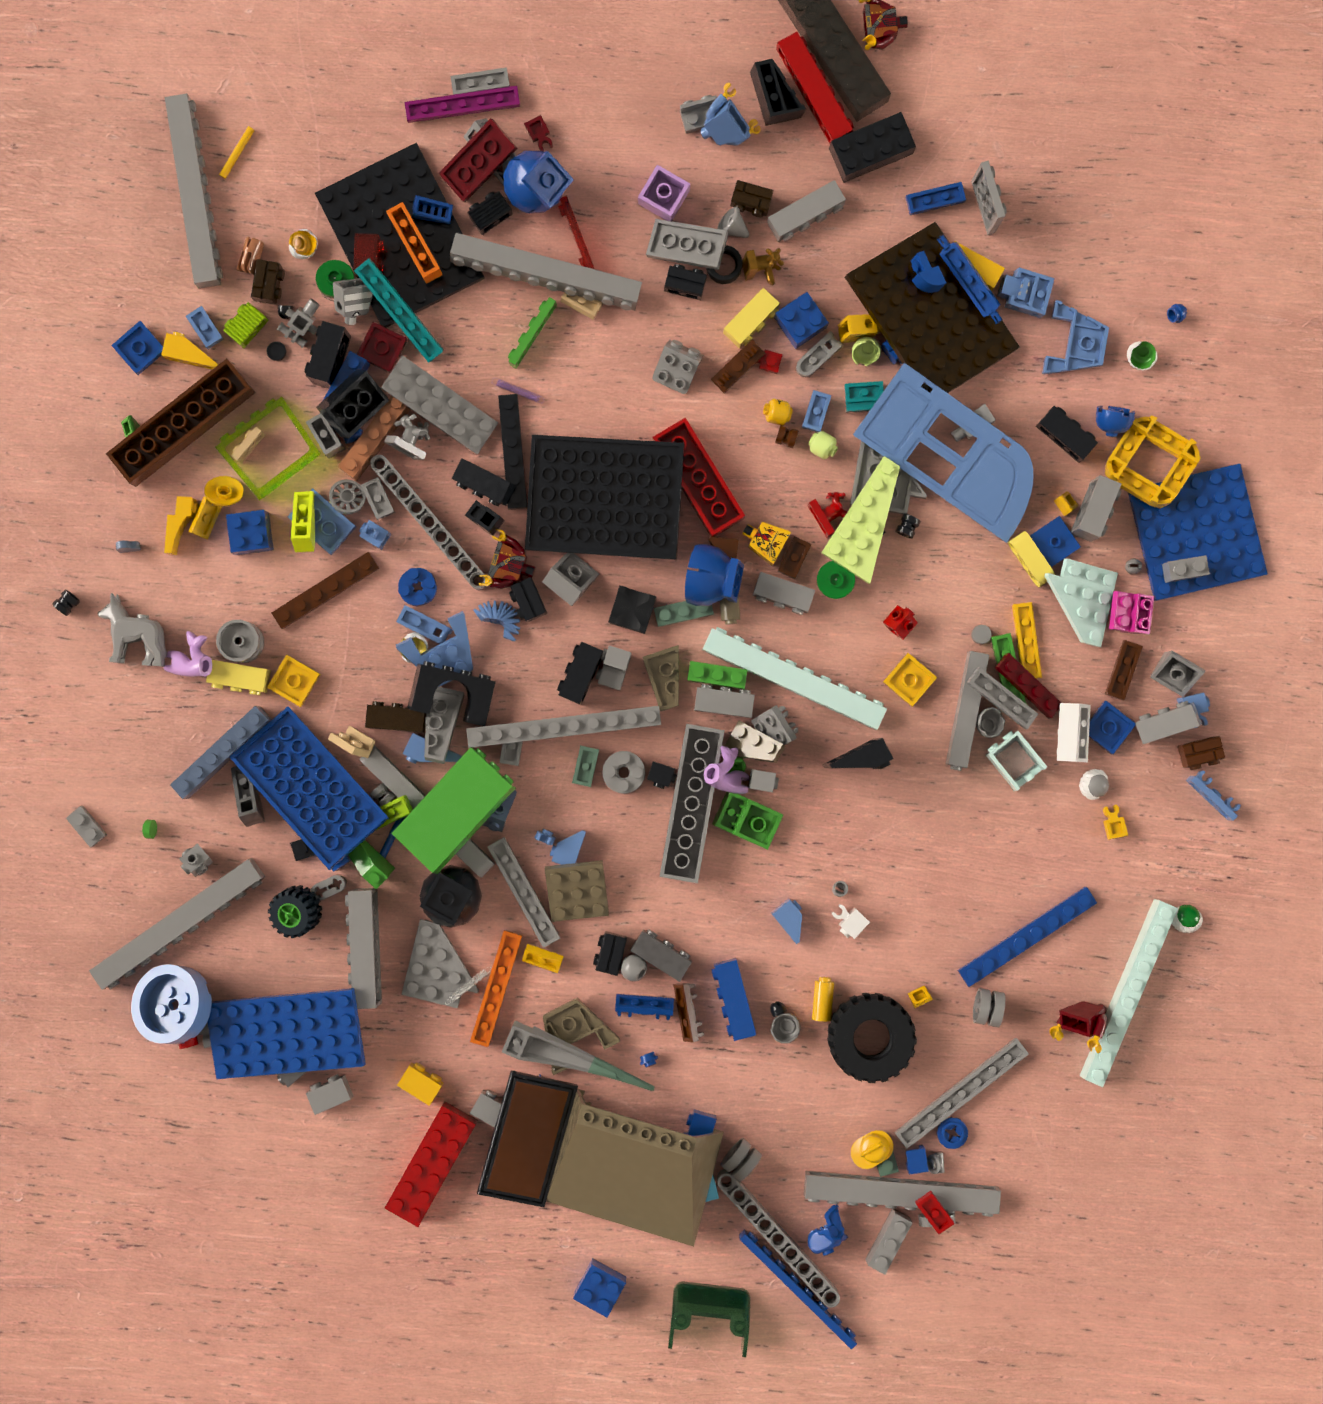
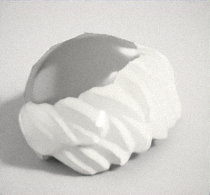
M1092 769L1086 771L1083 777L1080 778V791L1087 799H1099L1109 789L1108 776L1103 770Z

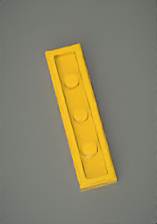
M1032 602L1013 604L1012 610L1019 662L1036 679L1042 678Z

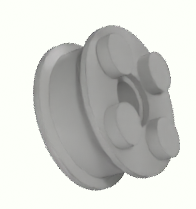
M619 751L612 754L603 766V779L606 785L617 793L627 794L637 790L645 778L643 762L637 755L628 751ZM622 767L629 769L630 773L626 778L619 776V769Z

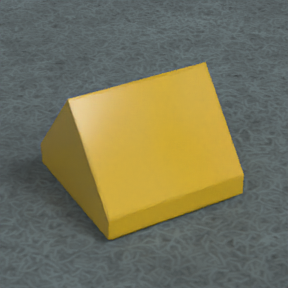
M1069 491L1054 500V503L1064 516L1078 507Z
M925 985L907 993L914 1009L933 1000Z

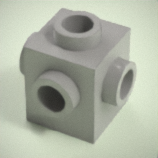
M198 844L193 848L185 850L182 853V857L179 858L183 863L181 868L187 875L192 873L195 877L204 874L208 870V866L213 863L211 858Z

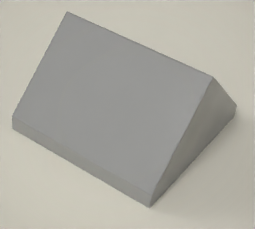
M1174 651L1164 652L1150 678L1184 697L1205 673V670Z

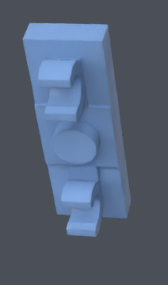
M1199 771L1196 776H1189L1186 782L1223 817L1231 821L1237 818L1238 815L1233 811H1238L1241 805L1236 804L1232 808L1230 806V802L1233 800L1232 797H1228L1223 801L1220 798L1222 795L1216 789L1208 788L1206 785L1210 784L1213 779L1209 777L1206 781H1203L1202 775L1205 771Z

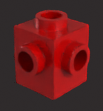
M898 605L883 621L884 625L902 640L913 630L918 622L913 617L915 614L909 608L903 609Z

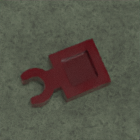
M541 115L524 123L533 142L538 140L540 151H544L542 147L544 143H548L550 148H553L552 140L546 137L550 132Z

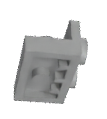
M706 95L701 100H688L683 105H680V115L685 133L701 130V128L705 127L706 113L717 96Z

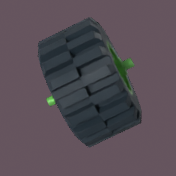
M294 885L278 893L269 904L271 908L268 909V914L271 916L268 918L269 921L273 922L271 926L278 929L277 933H284V937L287 938L289 936L291 938L301 937L315 928L320 922L319 919L322 918V913H320L322 906H319L321 901L315 897L317 894L315 892L311 893L308 887L303 889L302 885L297 887Z

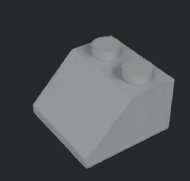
M566 553L550 569L542 583L569 605L573 606L595 581L599 573L576 554Z

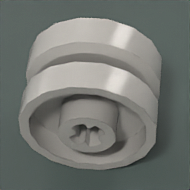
M231 620L219 629L216 636V645L220 654L226 659L238 663H249L262 653L264 637L261 630L255 624L244 620Z

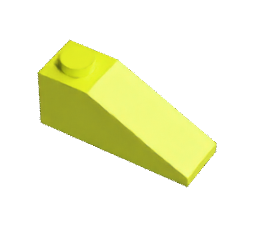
M313 491L294 492L291 541L295 552H314Z

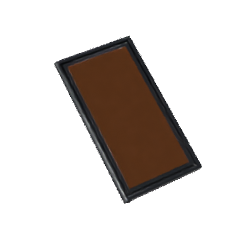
M510 1071L477 1194L545 1207L578 1089L577 1084Z

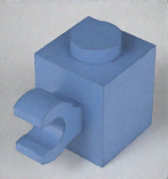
M370 520L367 523L365 522L359 530L361 533L359 536L380 550L383 549L391 536L390 532Z
M1205 693L1177 698L1178 703L1188 701V703L1194 702L1202 725H1208L1206 717L1200 714L1208 712V707H1210L1209 698L1205 696Z

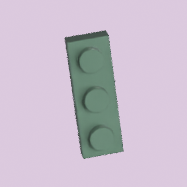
M686 601L654 608L658 627L714 615L712 605L695 606Z

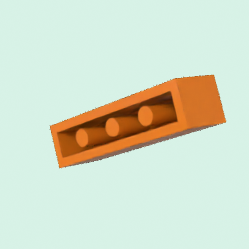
M401 202L387 210L386 213L425 283L427 284L442 276L443 274L404 203Z

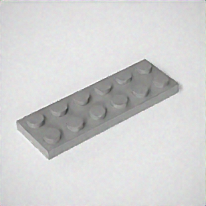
M401 356L381 386V389L475 454L479 453L498 424L497 421L404 356Z

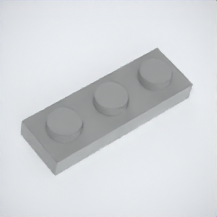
M507 67L450 76L453 95L510 87Z

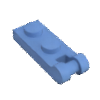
M404 605L396 621L438 644L445 642L447 636L451 635L453 629ZM437 628L442 630L439 637L434 635Z

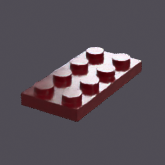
M490 118L439 172V175L462 202H466L517 150V147L499 125Z

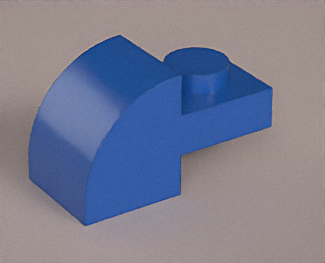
M924 251L914 256L911 260L912 269L917 274L912 280L914 285L928 293L940 291L946 284V281L939 266L932 268Z

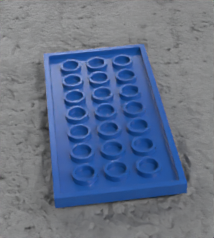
M289 706L229 757L329 870L335 867L389 819Z
M354 988L212 1001L207 1023L216 1079L353 1068L366 1065Z

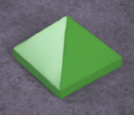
M132 415L127 416L121 422L125 438L140 427Z

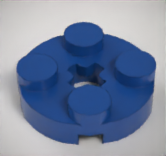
M410 568L401 576L398 583V592L402 599L412 606L430 603L437 593L434 576L423 568ZM421 582L423 589L414 592L413 584Z

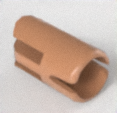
M246 237L237 265V271L255 274L256 262L260 259L264 248L262 241Z

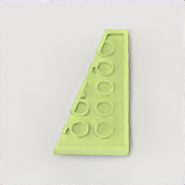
M885 456L821 552L868 584L871 583L900 469L899 465Z

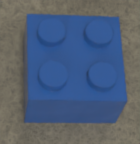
M808 292L777 311L774 317L795 349L827 329L829 324Z
M257 510L226 515L230 552L232 554L242 555L274 550L269 512Z
M592 1258L574 1292L573 1299L608 1318L626 1284V1276Z

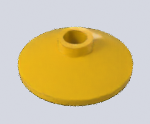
M228 476L215 477L209 480L204 488L206 498L211 503L219 506L236 504L241 500L244 493L242 484L235 478Z

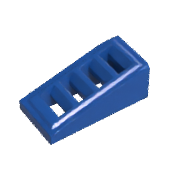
M416 195L411 217L450 224L453 205ZM419 205H423L422 212L418 211ZM427 206H431L429 214L426 213ZM435 207H438L437 216L434 215ZM443 208L446 209L445 218L441 217Z

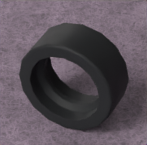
M725 245L723 254H728L735 260L736 266L734 271L729 275L723 276L716 273L714 269L706 268L709 277L719 284H729L735 281L741 274L743 264L738 250L732 246Z

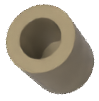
M739 596L737 603L729 602L726 598L720 600L721 621H725L726 625L737 624V620H740Z

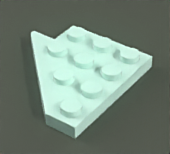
M1067 558L1063 561L1060 576L1045 573V578L1079 641L1091 646L1101 647L1118 573Z

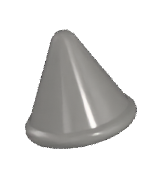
M733 207L728 210L720 220L717 229L726 230L729 236L748 238L749 231L739 208Z

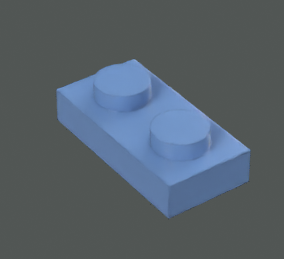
M202 306L186 315V318L207 349H210L224 339Z
M813 390L802 428L818 433L821 431L832 395Z

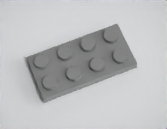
M655 219L646 256L653 259L719 270L729 233L726 230Z

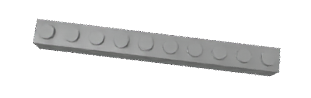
M187 93L165 97L194 284L198 288L221 285L223 273L221 267H218L220 254L218 248H215L214 242L217 241V235L215 230L212 229L214 216L212 211L209 210L211 198L209 192L206 191L208 179L203 172L205 160L203 155L200 154L202 141L197 135L199 123L194 116V112L197 111L196 104Z
M459 233L455 234L450 251V262L457 266H467L476 271L490 272L495 276L509 277L513 281L528 282L532 286H543L551 291H562L570 296H581L589 301L595 299L602 301L605 305H615L624 310L635 311L642 282Z
M659 706L466 728L468 748L658 726L661 725Z
M253 858L247 859L89 970V972L102 990L106 988L113 989L120 984L119 979L130 977L136 972L134 969L139 965L144 967L152 961L150 959L155 954L159 956L167 951L166 946L171 943L175 945L184 939L182 937L183 934L186 932L191 934L199 928L198 924L203 920L206 923L215 917L213 913L219 909L222 912L231 906L230 901L235 898L236 900L241 899L247 894L245 891L250 887L255 889L261 885V880L265 878V875Z
M805 1171L804 1196L810 1202L827 1200L830 1204H839L840 1201L847 1202L848 1205L857 1206L858 1203H865L869 1207L885 1205L886 1208L896 1209L897 1206H902L907 1210H916L918 1206L915 1201L929 1191H932L948 1213L962 1211L963 1214L974 1215V1212L982 1213L983 1216L992 1217L1000 1212L1001 1190L998 1186Z

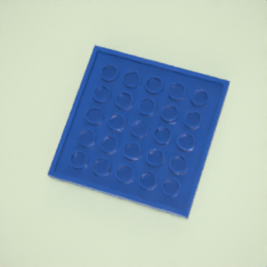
M1241 464L1190 475L1176 498L1163 508L1150 506L1128 493L1154 601L1268 574ZM1207 556L1209 575L1165 583L1162 564L1169 561Z

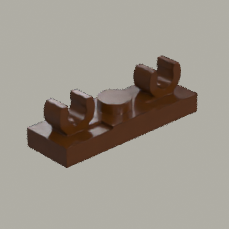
M752 339L711 380L725 393L766 353Z
M689 983L673 984L683 1042L699 1041L698 1037H702L704 1032H697V1027L702 1025V1022H696V1009L692 1002V999L696 998L697 994L690 993V989L696 986Z

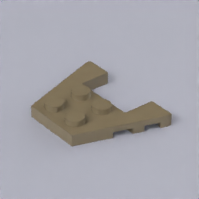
M578 997L543 1015L545 1032L569 1044L594 1032L597 1034L604 1050L620 1042V1038ZM551 1065L553 1075L567 1069Z

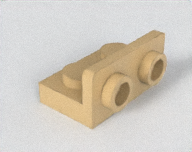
M352 726L348 727L346 733H331L328 738L329 741L350 754L369 758L375 744L374 739Z

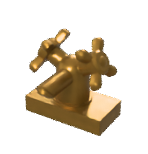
M767 248V254L755 256L754 250L746 251L742 260L745 281L753 279L758 271L765 270L764 274L766 275L767 282L773 286L775 280L772 270L780 271V266L784 265V262L780 260L779 253L781 249L777 248L776 251L772 252L771 249Z

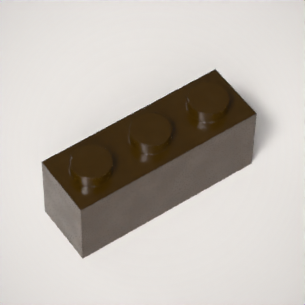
M373 701L372 705L367 704L365 728L425 733L426 713L403 708V704L400 703L384 706V702Z

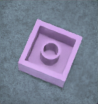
M657 165L638 196V205L664 220L672 221L690 192V183Z

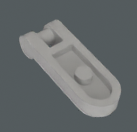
M831 331L828 332L797 362L796 371L798 375L805 378L810 377L838 352L844 344L841 341H837ZM826 343L832 346L830 350L825 346Z

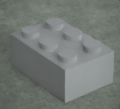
M1101 475L1090 482L1071 529L1072 535L1089 542L1104 536L1108 527L1105 525L1107 519L1112 517L1115 510L1113 504L1115 500L1118 501L1122 492L1120 490L1121 483Z

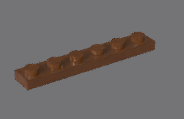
M367 552L271 613L280 628L284 629L380 568L370 552Z

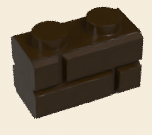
M737 180L730 206L738 207L740 212H752V215L755 217L767 216L774 190Z
M257 260L251 291V298L254 301L276 305L277 299L280 300L282 289L279 288L280 281H283L285 277V270L280 263Z

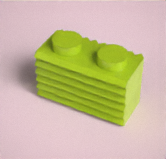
M249 302L246 305L242 304L238 308V314L225 323L223 330L242 348H245L269 321L266 316Z

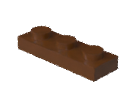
M1123 640L1105 695L1122 701L1125 700L1143 646Z

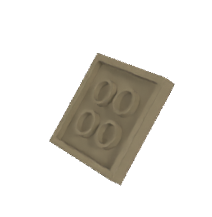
M603 860L545 866L552 922L609 916Z

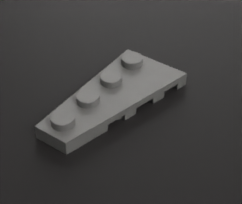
M442 687L436 689L430 714L426 713L425 760L441 764L445 763L465 696L464 692Z

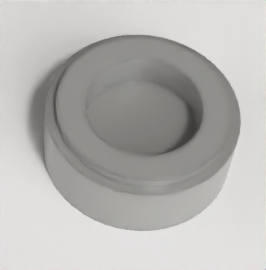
M986 625L976 626L971 633L973 641L977 644L987 643L992 635L990 628Z

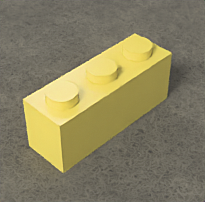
M762 288L724 328L723 334L739 349L743 345L746 346L753 339L751 336L756 331L758 333L761 332L766 326L765 322L769 318L773 319L775 317V313L779 311L780 303L766 289Z
M212 660V671L207 676L206 682L212 683L211 687L223 689V685L230 686L231 691L242 692V689H248L249 694L261 696V692L267 693L271 670Z

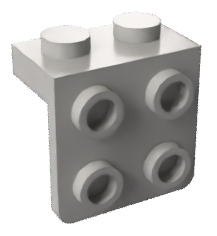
M669 339L664 346L652 379L675 391L686 394L704 355L698 349L685 347L680 341Z

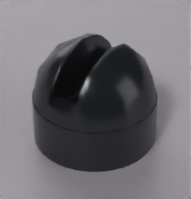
M278 305L279 316L283 319H289L290 317L285 313L289 308L293 310V306Z
M779 1001L772 1003L770 1006L773 1018L787 1011L784 1004Z

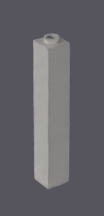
M974 651L967 652L946 764L951 765L950 769L961 771L962 768H968L982 695L966 682L977 667L982 668L986 672L989 654Z

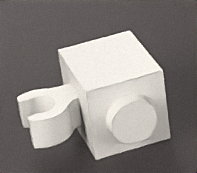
M839 904L838 906L842 909V913L836 915V913L832 912L834 918L843 919L839 923L842 927L839 931L847 938L851 936L855 939L870 922L857 909L853 908L848 913L846 908Z

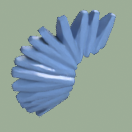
M488 601L487 606L483 603L484 608L481 604L478 605L480 611L477 609L473 610L481 622L502 625L504 627L503 638L516 641L512 634L519 635L517 630H520V627L514 624L519 623L520 619H513L518 615L515 612V608L511 610L512 606L507 609L508 603L504 605V602L501 601L497 610L496 601H494L493 607H491Z

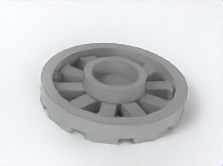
M340 480L330 489V504L339 513L345 515L356 513L361 510L365 503L366 495L361 485L353 480Z

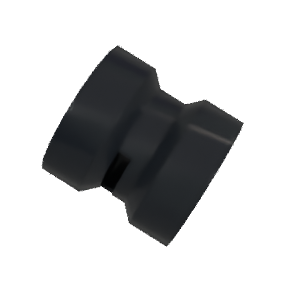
M904 513L901 518L902 523L897 526L896 532L906 538L913 539L915 535L914 530L921 521L912 515Z
M65 589L61 593V597L56 599L52 605L62 614L68 616L71 613L72 607L77 606L80 600Z

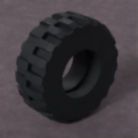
M862 993V995H854L846 1003L840 1004L838 1006L839 1009L833 1013L832 1021L828 1025L827 1041L835 1062L848 1076H852L855 1080L861 1082L862 1080L868 1083H875L876 1081L886 1082L889 1081L888 1078L898 1076L900 1074L899 1071L908 1067V1061L914 1056V1046L917 1044L916 1029L910 1015L899 1003L879 993ZM867 1020L882 1022L886 1025L890 1034L888 1045L882 1052L876 1055H865L854 1044L855 1030L861 1023Z

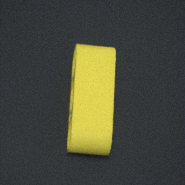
M1023 531L1008 542L1009 547L1037 587L1040 588L1047 583L1045 573L1055 575L1053 569L1027 532Z

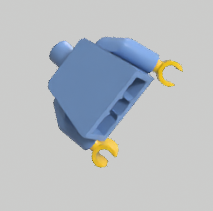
M726 83L723 88L724 93L714 100L706 113L705 127L701 128V135L704 139L712 137L717 145L738 146L748 139L751 133H760L761 128L759 125L753 128L758 124L756 119L750 120L747 124L731 99L727 100L728 97L735 96L736 89L734 88L731 92H727L728 88L731 87V83Z

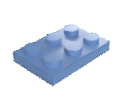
M312 488L315 508V542L332 555L355 530L356 526L342 513L337 512L326 499ZM293 511L288 515V518H289L291 521H292Z

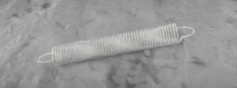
M482 970L483 972L480 971L479 975L476 974L475 978H472V982H466L465 986L460 987L461 989L456 990L457 992L450 995V1001L455 1002V1000L461 997L460 995L465 994L464 992L471 989L474 984L476 985L488 973Z

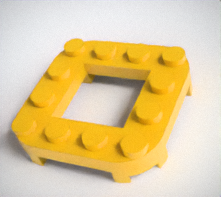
M1155 416L1136 418L1131 428L1125 432L1108 458L1105 466V475L1109 479L1121 483L1120 488L1148 505L1163 508L1176 498L1199 463L1200 454L1196 446L1197 442L1192 438L1188 440L1156 421L1158 418ZM1144 438L1177 458L1160 486L1127 467V464Z

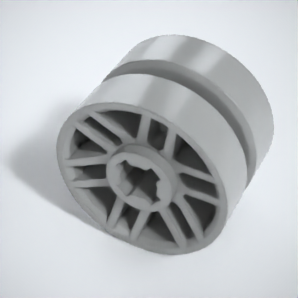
M979 988L973 1006V1023L985 1025L987 1022L988 1026L999 1028L1004 1016L1005 993L998 991L991 993L990 990Z
M744 1138L740 1139L728 1151L720 1164L727 1172L732 1171L731 1175L739 1182L752 1172L762 1157L758 1150L755 1148L750 1149L751 1144Z

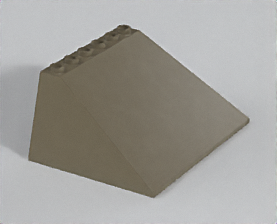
M577 1089L546 1202L694 1247L724 1132L714 1129L713 1133L699 1136L687 1135L593 1107L591 1102L584 1100L583 1095L585 1091Z

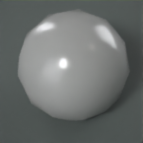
M638 955L625 957L620 966L621 974L629 981H639L647 971L645 960Z

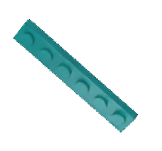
M370 258L354 270L428 363L444 351Z

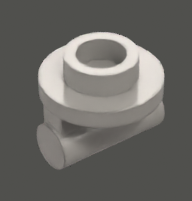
M936 1152L927 1157L928 1170L932 1174L945 1172L943 1152Z

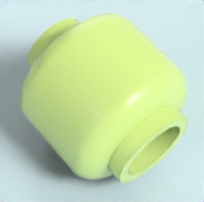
M824 431L815 432L808 444L810 452L824 460L829 456L833 457L838 450L836 438Z

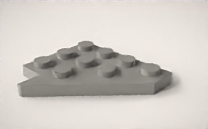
M420 919L401 995L458 1008L461 997L452 1003L449 996L457 992L456 990L461 989L460 987L465 986L466 982H472L471 980L473 979L442 926L432 921ZM474 984L468 991L479 993V988Z

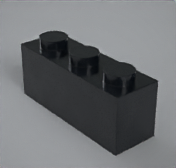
M1053 406L1035 426L1078 463L1083 461L1098 443L1093 434L1081 429V425L1076 420L1068 418L1066 412L1060 407Z
M461 458L452 477L453 480L457 481L456 486L464 490L468 487L473 490L472 494L480 498L486 496L490 498L488 502L498 507L500 504L507 505L516 485L463 458Z

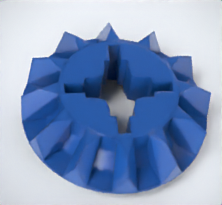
M950 1117L938 1125L937 1136L939 1142L944 1147L956 1149L966 1142L968 1129L959 1118ZM955 1127V1132L959 1136L953 1135L949 1139V1133L946 1131V1129L952 1130Z

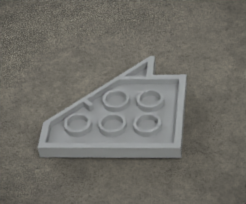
M862 441L859 448L850 505L854 503L884 457ZM900 468L889 512L907 514L910 496L926 499L927 495L917 480Z

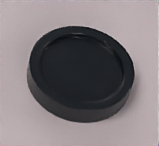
M272 342L267 347V355L273 361H280L286 356V348L280 342Z

